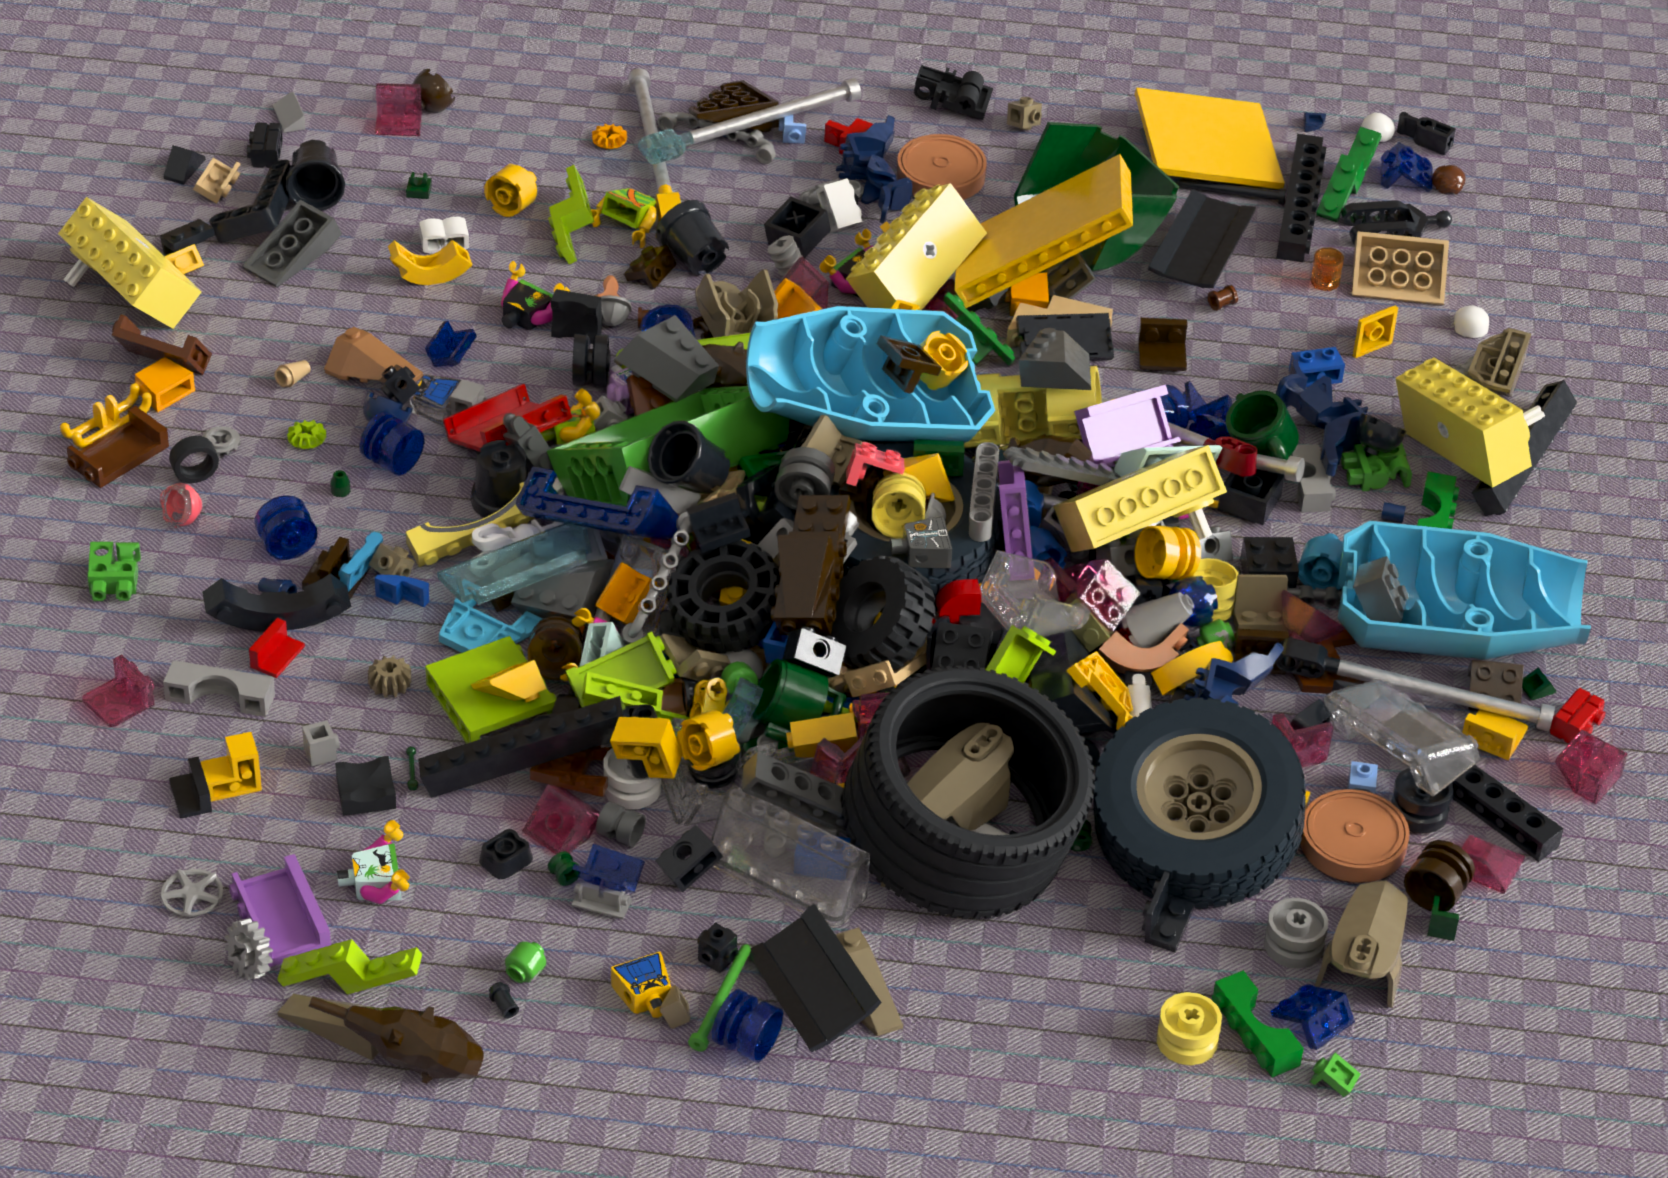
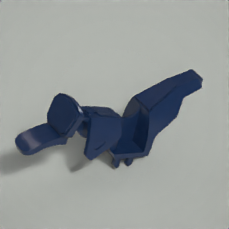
M890 115L886 117L885 123H874L866 132L847 134L846 142L840 145V150H844L842 163L836 166L837 172H845L839 173L838 177L840 179L866 180L861 202L869 204L879 199L878 206L881 209L880 223L886 222L888 210H901L909 204L913 186L910 178L897 180L894 171L883 159L893 142L895 133L893 131L895 118Z
M1292 359L1289 375L1280 380L1276 395L1282 399L1286 408L1293 406L1305 419L1316 427L1324 429L1320 460H1322L1326 474L1334 477L1342 453L1354 450V445L1361 444L1356 436V426L1361 413L1366 414L1368 407H1359L1362 404V400H1352L1349 397H1344L1343 402H1333L1331 378L1326 376L1321 377L1306 388L1308 377L1301 371L1298 360Z
M1276 643L1268 655L1251 653L1234 663L1211 658L1205 669L1198 668L1195 673L1200 675V677L1195 679L1193 684L1189 683L1185 687L1186 690L1194 693V697L1186 694L1183 699L1203 698V700H1208V698L1219 699L1224 703L1229 701L1238 704L1232 698V695L1246 694L1269 675L1274 668L1273 664L1284 650L1283 646Z

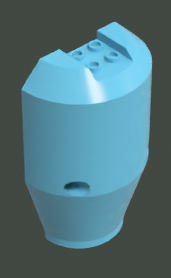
M836 306L767 322H755L751 330L746 356V376L751 399L756 408L761 412H772L811 427L814 426L821 415H827L839 432L850 438L860 441L912 443L917 439L963 441L966 443L976 435L995 412L990 391L980 390V382L975 374V366L972 359L977 353V348L972 332L944 311ZM940 331L939 333L945 335L947 333L953 334L964 344L967 351L965 359L966 361L968 360V365L951 384L944 388L931 390L922 380H919L914 391L909 394L903 392L882 370L888 355L876 343L880 335L920 345L931 333Z
M1368 521L1346 533L1343 538L1338 578L1342 594L1337 619L1362 648L1486 660L1570 644L1585 645L1591 630V625H1581L1582 595L1588 562L1584 559H1576L1491 533ZM1385 556L1388 557L1391 564H1395L1399 575L1397 579L1400 585L1405 586L1409 597L1406 601V610L1401 622L1374 621L1367 618L1353 588L1359 565Z

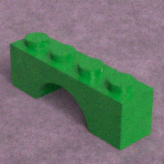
M1427 472L1421 505L1430 509L1435 515L1418 519L1417 526L1452 529L1454 519L1449 518V516L1454 517L1457 503L1452 501H1457L1460 487L1455 486L1457 476Z
M1244 970L1215 981L1212 1001L1227 1018L1229 1026L1240 1035L1244 1046L1250 1049L1256 1056L1261 1068L1266 1069L1273 1078L1301 1066L1304 1048L1289 1028L1278 1029L1266 1026L1252 1014L1251 1011L1256 1005L1258 988Z

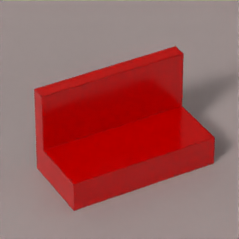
M277 618L249 648L250 668L277 678L305 647V643L287 636L286 621Z

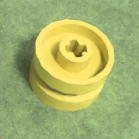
M1185 992L1175 994L1167 999L1161 1007L1157 1032V1045L1160 1052L1169 1060L1184 1065L1201 1064L1212 1058L1218 1047L1222 1014L1218 1006L1210 998L1199 993Z

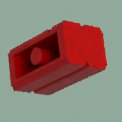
M1582 688L1577 689L1554 715L1550 727L1551 735L1559 739L1563 738L1565 742L1573 746L1578 745L1582 739L1587 740L1593 731V726L1595 724L1599 726L1605 717L1606 712L1603 711L1604 699L1594 694L1591 695L1590 692Z

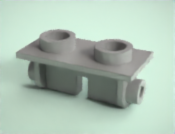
M582 881L581 883L577 882L574 892L577 894L571 906L624 919L632 898L626 895L625 891L620 892L605 888L602 891L600 886Z

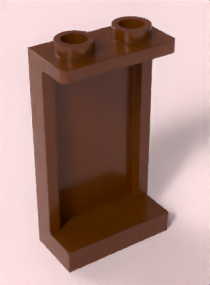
M121 314L113 325L112 336L128 352L156 361L166 357L189 371L200 375L204 374L212 356V353L196 337L190 335L187 336L183 348L140 335L141 330L125 315Z
M134 406L128 410L129 422L80 451L72 445L67 447L68 465L72 470L82 474L87 481L93 482L99 488H102L168 448L167 428L137 406Z

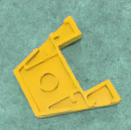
M1097 651L1067 669L1069 675L1081 688L1087 685L1092 692L1096 691L1100 695L1104 707L1109 711L1113 710L1118 717L1117 730L1122 726L1125 727V723L1133 718L1129 714L1133 710L1128 687Z

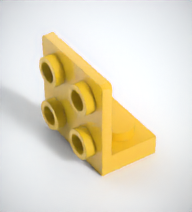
M1479 709L1476 715L1469 713L1465 718L1460 741L1509 761L1526 734L1528 725L1504 715Z

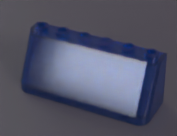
M532 467L516 500V506L523 515L657 540H668L678 531L676 520L679 516L656 488L636 485L625 507L560 495L553 488L557 474L550 469Z

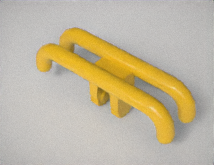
M133 383L130 386L129 396L118 404L112 395L105 397V408L101 402L94 403V417L74 429H70L68 423H62L60 425L61 434L67 439H72L74 445L78 448H85L129 422L128 414L122 418L119 417V414L135 404L140 394L139 385ZM146 392L142 395V403L138 407L145 413L148 412L152 404L150 393ZM95 427L100 428L99 431L82 439V435Z

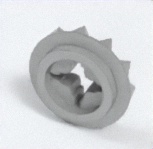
M214 427L202 435V437L208 438L213 443L218 457L220 454L229 455L230 451H237V446L240 445L239 433L229 427Z

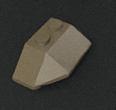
M1507 328L1502 333L1480 342L1468 370V375L1493 393L1512 397L1523 367L1531 333Z

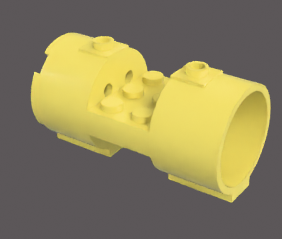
M1090 366L1091 390L1021 387L1020 375L1001 376L1000 373L976 375L977 380L980 382V390L990 391L995 412L976 435L964 443V449L977 448L978 445L984 442L994 443L997 446H1000V444L1006 445L1009 444L1012 437L1023 441L1046 434V436L1055 435L1082 440L1074 411L1102 403L1097 366Z

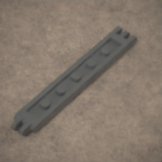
M1010 447L1003 453V456L1013 466H1018L1022 470L1101 486L1121 477L1104 463L1094 464L1089 460L1084 462L1075 457L1065 458L1060 454L1051 455L1043 450L1037 452L1028 447L1026 449Z

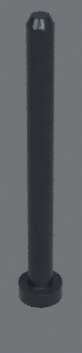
M1181 179L1178 183L1180 188L1279 200L1278 204H1284L1286 189L1280 188V191L1187 179Z

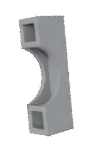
M175 660L172 661L163 681L165 700L191 704L204 695L224 694L236 700L240 706L241 713L263 717L267 716L275 697L274 677Z

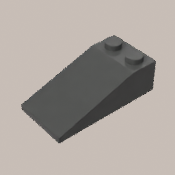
M300 200L242 267L273 286L279 287L328 251L342 233L333 217Z

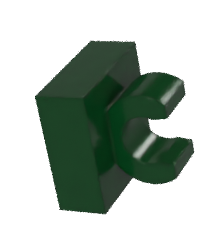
M412 172L406 188V198L429 199L432 178H428L427 173H423V177H415V172Z

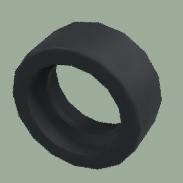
M189 436L181 439L173 446L169 455L175 476L186 483H197L208 479L215 473L219 465V458L213 443L208 438L202 436ZM196 452L207 453L206 458L198 465L191 467L181 465L182 461L190 454Z

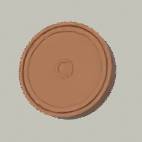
M947 134L925 135L909 141L901 148L897 161V179L910 178L913 185V196L923 188L927 190L938 184L942 186L951 183L962 200L974 196L982 189L986 179L987 161L983 151L969 140Z
M1342 789L1325 793L1310 803L1305 810L1304 829L1300 845L1309 862L1321 872L1348 882H1373L1391 875L1403 863L1409 842V827L1401 811L1385 798L1367 791Z

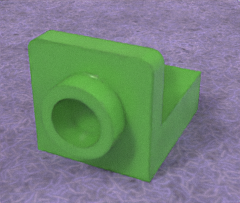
M1335 1052L1327 1059L1322 1057L1318 1060L1312 1069L1315 1073L1310 1082L1315 1085L1323 1079L1340 1095L1345 1097L1351 1092L1361 1074Z

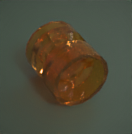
M1327 247L1318 249L1315 252L1310 280L1315 288L1323 291H1332L1339 287L1344 256L1339 250Z

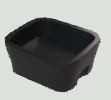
M1322 700L1315 701L1294 717L1287 730L1286 738L1304 748L1327 730L1333 714Z
M506 829L482 845L479 857L481 866L497 879L509 878L528 866L533 860L528 841L520 838L513 829Z

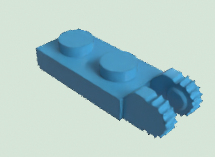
M371 532L365 538V545L361 549H357L348 564L344 563L340 568L338 576L340 581L347 585L348 592L371 567L368 564L380 543L383 542V536L380 532Z

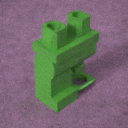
M1402 442L1393 452H1379L1378 456L1364 451L1366 446H1362V444L1354 445V452L1342 453L1341 465L1343 469H1347L1346 477L1349 486L1360 485L1362 491H1370V488L1381 489L1387 485L1389 478L1391 480L1396 479V473H1400L1404 487L1411 485L1412 471Z
M90 542L87 577L93 601H103L106 599V594H116V599L119 601H129L131 595L136 594L138 582L137 562L141 560L139 542H116L117 558L119 561H116L113 542ZM106 549L108 553L104 556H97L96 550Z

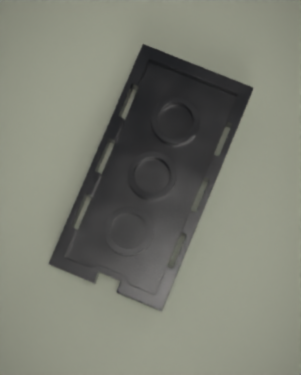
M1109 313L1018 315L1016 318L1017 334L1023 338V342L1019 344L1020 357L1040 330L1054 328L1058 331H1065L1089 353L1090 361L1112 360L1114 358Z

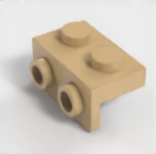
M212 158L193 190L217 204L221 196L226 198L232 188L229 184L232 183L234 185L240 175V172L237 170L241 163L236 162L234 167L230 168L217 159Z

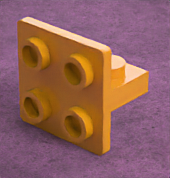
M621 562L595 605L624 625L633 623L639 612L638 605L646 598L650 590L649 583L652 579ZM654 581L655 586L660 588V586L657 585V582ZM644 603L643 606L646 610L649 607V604Z

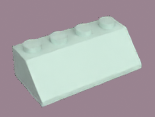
M1209 445L1216 463L1222 447L1220 445ZM1202 446L1141 448L1123 452L1118 459L1114 471L1123 477L1182 451Z

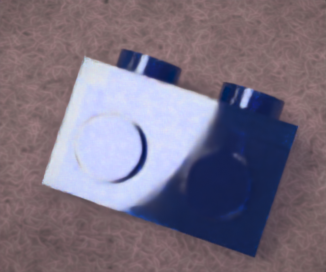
M443 321L426 345L425 350L434 367L456 366L461 362L467 350L470 349L477 335L474 329L454 331L449 321Z

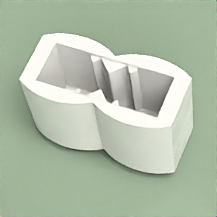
M449 217L444 220L426 219L419 222V235L423 252L434 254L445 247L451 240L464 249L469 248V234L465 218Z

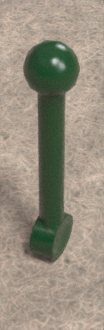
M410 746L406 749V754L409 756L410 774L407 787L409 790L414 791L418 788L414 767L416 749Z

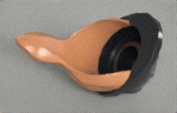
M683 677L675 678L673 683L662 689L661 710L690 717L694 688L698 682Z

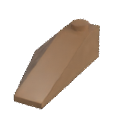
M356 327L347 329L345 333L336 338L324 368L326 374L338 379L349 380L350 377L360 378V382L368 383L369 380H380L383 377V371L391 365L394 367L396 364L402 368L407 366L415 375L413 378L415 382L424 377L422 371L371 333Z

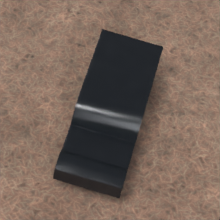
M1407 112L1400 113L1397 126L1398 134L1413 138L1415 144L1441 155H1445L1453 146L1456 128L1428 117L1418 119Z
M1141 574L1130 575L1134 606L1162 597L1163 586L1160 579L1145 578Z

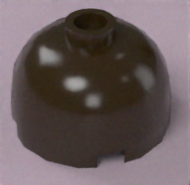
M424 69L412 83L413 102L420 110L431 113L442 112L455 101V97L452 98L450 95L453 93V90L439 74L436 73L433 76L429 73L430 69Z

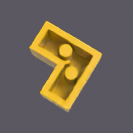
M639 717L618 718L610 739L616 758L642 760L649 778L674 779L683 754L670 720Z
M252 732L225 737L227 756L200 761L210 792L211 802L262 791L259 755Z

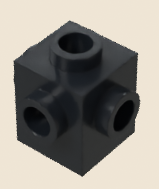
M397 364L394 367L391 365L383 371V377L378 380L383 385L381 388L383 393L389 399L394 397L401 404H404L421 389L413 380L415 375L407 366L402 368Z
M716 922L708 930L702 931L698 937V961L718 973H721L735 959L738 953L737 934Z

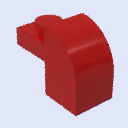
M857 118L848 127L828 120L825 124L824 142L839 147V154L843 155L844 150H840V145L846 142L847 134L866 132L873 123Z
M978 579L952 581L938 592L935 602L940 618L946 615L950 617V623L959 624V615H980L982 593Z

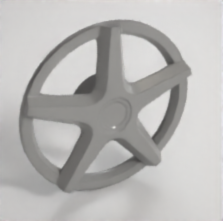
M179 869L176 874L166 880L161 889V899L164 906L172 913L184 917H195L210 912L220 903L223 897V885L216 873L202 869L183 871ZM187 875H202L205 878L197 883H192ZM179 879L182 889L167 892L168 887L175 880ZM212 881L218 887V897L204 891V888ZM182 898L184 902L183 912L171 907L167 899ZM202 900L212 903L210 907L202 911L191 912L193 905L200 903Z

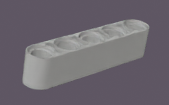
M990 442L981 443L976 449L969 513V536L972 540L978 542L989 540L993 529L999 447Z

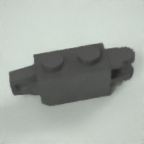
M513 413L505 414L502 420L507 432L503 437L508 445L514 447L515 442L525 450L528 473L536 477L539 475L544 477L547 473L557 477L547 453L550 447L536 426L527 423L521 416H515Z

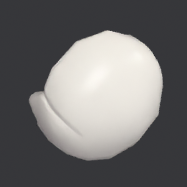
M1371 113L1364 118L1361 127L1381 133L1382 137L1379 142L1390 140L1395 132L1394 122L1382 113Z
M1474 305L1464 306L1455 313V331L1464 337H1482L1488 332L1489 316L1480 307Z

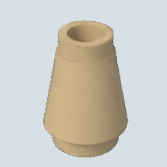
M306 360L283 364L275 371V379L280 386L291 387L310 373L311 367Z

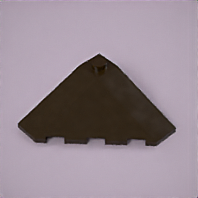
M741 80L723 83L720 85L722 91H719V89L713 90L709 93V100L703 97L697 102L698 108L691 106L688 110L696 118L723 122L777 106L779 102L746 81ZM779 119L750 127V129L769 132L771 128L779 127Z

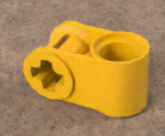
M712 678L710 680H701L695 685L690 718L710 710H716L724 714L728 692L724 680Z

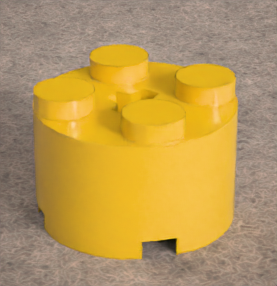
M508 164L486 181L484 186L485 197L487 201L490 200L494 205L492 208L495 212L505 217H512L535 201L537 196L536 176L533 172L527 171L519 165Z
M935 331L920 344L942 367L938 376L922 373L920 376V380L931 390L947 387L968 365V360L966 361L965 359L967 351L964 344L951 333L945 335L939 333L940 331Z
M716 710L704 712L682 721L680 724L682 729L677 732V741L683 754L682 757L685 760L689 759L694 764L691 767L698 771H704L729 761L740 751V746L733 729V719L728 713L722 714Z

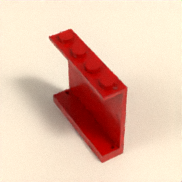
M523 383L442 420L449 442L480 451L483 445L491 441L505 440L503 435L507 432V429L503 425L502 419L507 413L523 417L527 423L535 425L540 433L573 417L566 395H558L541 404L530 402L526 386Z

